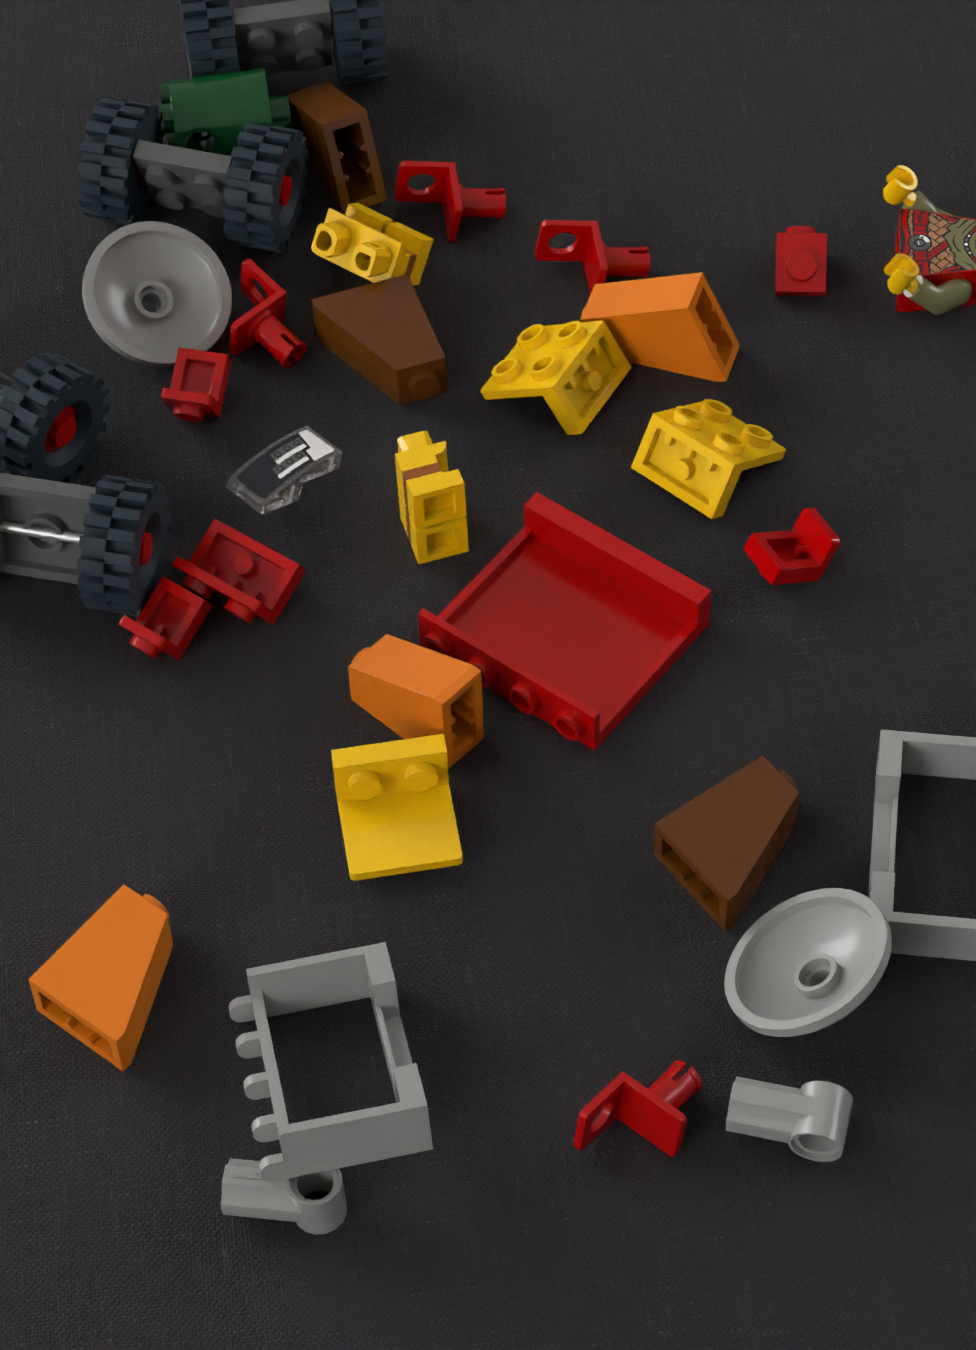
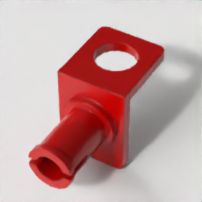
M401 161L399 163L394 190L395 200L399 202L442 203L448 242H456L462 217L504 219L506 211V194H504L505 189L503 187H498V189L463 188L462 184L458 182L455 162ZM417 174H428L435 179L430 187L422 190L412 189L407 184L408 180Z
M544 220L541 222L534 252L535 259L537 261L583 262L590 295L594 285L605 283L606 277L647 278L650 270V253H648L649 248L647 246L606 247V244L601 239L598 221ZM560 233H570L576 237L575 242L567 248L557 249L548 244L552 237Z
M248 258L242 262L240 288L257 306L232 323L230 352L238 356L254 343H260L284 368L289 369L293 367V362L289 358L291 357L297 364L304 357L308 348L307 344L283 324L287 292ZM254 279L263 286L268 298L263 297L258 291Z
M677 1060L649 1088H646L622 1071L580 1111L573 1146L582 1152L610 1124L618 1119L667 1155L674 1157L681 1149L687 1122L686 1116L679 1109L701 1090L702 1081L693 1067H690L679 1078L678 1075L686 1068L687 1063ZM603 1108L601 1114L599 1115V1117H598V1118L595 1120V1122L593 1123L595 1117L597 1116V1114L599 1113V1111Z

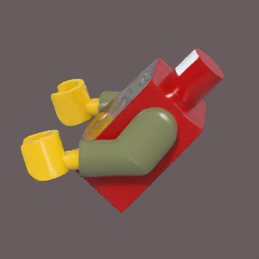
M898 165L886 176L888 184L883 189V196L887 203L892 205L904 203L903 209H899L895 243L896 255L884 267L885 274L891 276L887 281L890 292L896 294V312L927 310L934 315H941L957 307L972 306L976 303V220L954 216L935 206L921 191L913 192L918 185L915 173L907 166Z

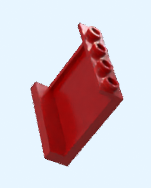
M536 492L524 504V527L438 616L424 608L418 613L420 646L474 665L481 670L482 688L494 690L509 699L519 711L529 715L534 714L554 726L564 738L570 741H579L595 751L710 624L711 590Z

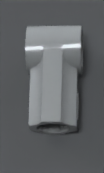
M736 1076L729 1099L726 1131L788 1143L794 1153L812 1161H834L839 1159L843 1153L853 1097L847 1089L827 1081H810L803 1084L799 1089Z
M230 1158L229 1163L225 1164L221 1197L223 1215L296 1222L305 1232L315 1235L327 1234L336 1230L344 1222L347 1214V1202L340 1169L269 1182L261 1177L260 1161ZM315 1191L329 1192L326 1197L319 1200L306 1198Z

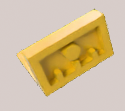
M604 320L591 322L571 321L566 324L547 326L535 324L519 334L516 345L504 360L495 365L491 372L492 376L481 388L480 392L485 400L543 396L566 435L583 434L632 367Z
M705 399L701 402L653 413L631 468L710 519H715L723 516L741 471L782 460L786 449L774 442L772 434L766 429L753 424H745L732 416V410L724 403L713 399Z
M444 734L331 750L335 791L351 880H365L462 864L461 844L449 787L448 759Z

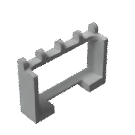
M881 730L876 764L868 898L879 907L888 921L892 936L891 953L976 961V919L893 912L895 846L901 774L976 780V737Z
M386 942L246 969L250 995L233 999L229 1003V1013L231 1019L235 1022L255 1020L257 1031L241 1034L236 1039L235 1044L240 1057L248 1059L262 1056L265 1072L249 1075L245 1078L243 1085L245 1095L249 1099L258 1100L271 1097L274 1114L260 1116L251 1125L255 1140L259 1142L279 1140L282 1153L268 1155L259 1163L260 1174L265 1181L274 1182L433 1150L428 1105L417 1063L412 1064L400 1017L396 981ZM371 998L396 1103L289 1124L267 1017Z

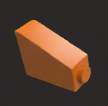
M703 272L595 284L580 318L581 322L604 320L630 363L714 382L727 381L740 347Z
M386 634L373 646L359 651L348 666L351 700L403 739L444 734L448 769L484 738L481 670L474 665Z
M123 884L28 979L37 1011L123 1072L133 1061L173 948L168 920L170 916L164 905L155 897L149 894L141 896Z

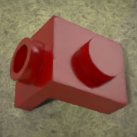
M791 226L786 228V233H777L775 241V296L825 297L827 233H816V229L810 226Z
M178 347L170 389H162L161 400L170 411H173V416L181 420L203 422L204 416L220 418L232 360L228 354Z
M805 508L792 530L752 533L743 550L756 565L761 576L771 585L812 582L820 580L840 545V538L815 508Z
M162 576L136 621L123 615L118 624L133 634L129 644L157 660L161 651L180 661L213 605Z

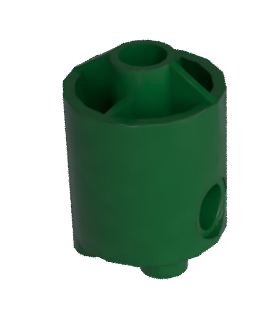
M265 68L170 80L169 83L160 84L163 123L170 146L231 156L233 147H238L237 138L240 132H244V126L247 123L255 122L292 129L288 95L273 97L268 94Z

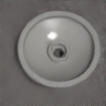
M145 221L129 224L117 229L105 237L96 247L83 275V303L93 328L113 350L137 363L155 367L175 366L178 347L208 351L218 341L228 324L232 307V293L229 278L222 262L202 239L176 225L157 221ZM148 300L153 302L157 311H147L143 307L142 301Z
M843 888L812 890L778 904L761 916L745 932L730 956L725 972L724 987L731 1009L748 1028L760 1034L773 1037L805 1035L820 1031L839 1022L855 1011L869 997L884 974L892 948V936L888 921L879 907L870 898L859 892Z

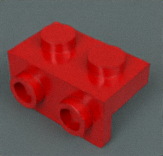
M217 519L213 520L189 562L176 556L172 563L173 567L186 576L182 585L208 601L213 593L228 600L223 607L224 609L245 622L252 624L257 616L273 626L306 572L298 563Z

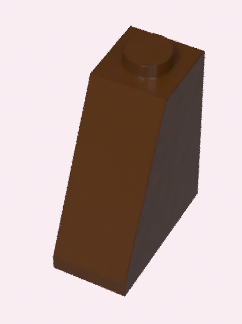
M327 81L287 94L292 129L302 131L303 137H306L307 144L305 149L308 150L309 155L307 161L340 213L345 215L348 204L359 203L369 207L388 200L367 110Z
M408 274L311 299L317 340L397 404L402 405L448 392L446 357Z
M762 755L655 823L654 856L725 932L735 926L796 826L799 790L795 781L786 771H778Z

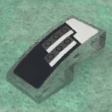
M305 426L278 439L253 456L228 479L226 488L263 515L298 501L303 483L339 469L343 452L314 430Z

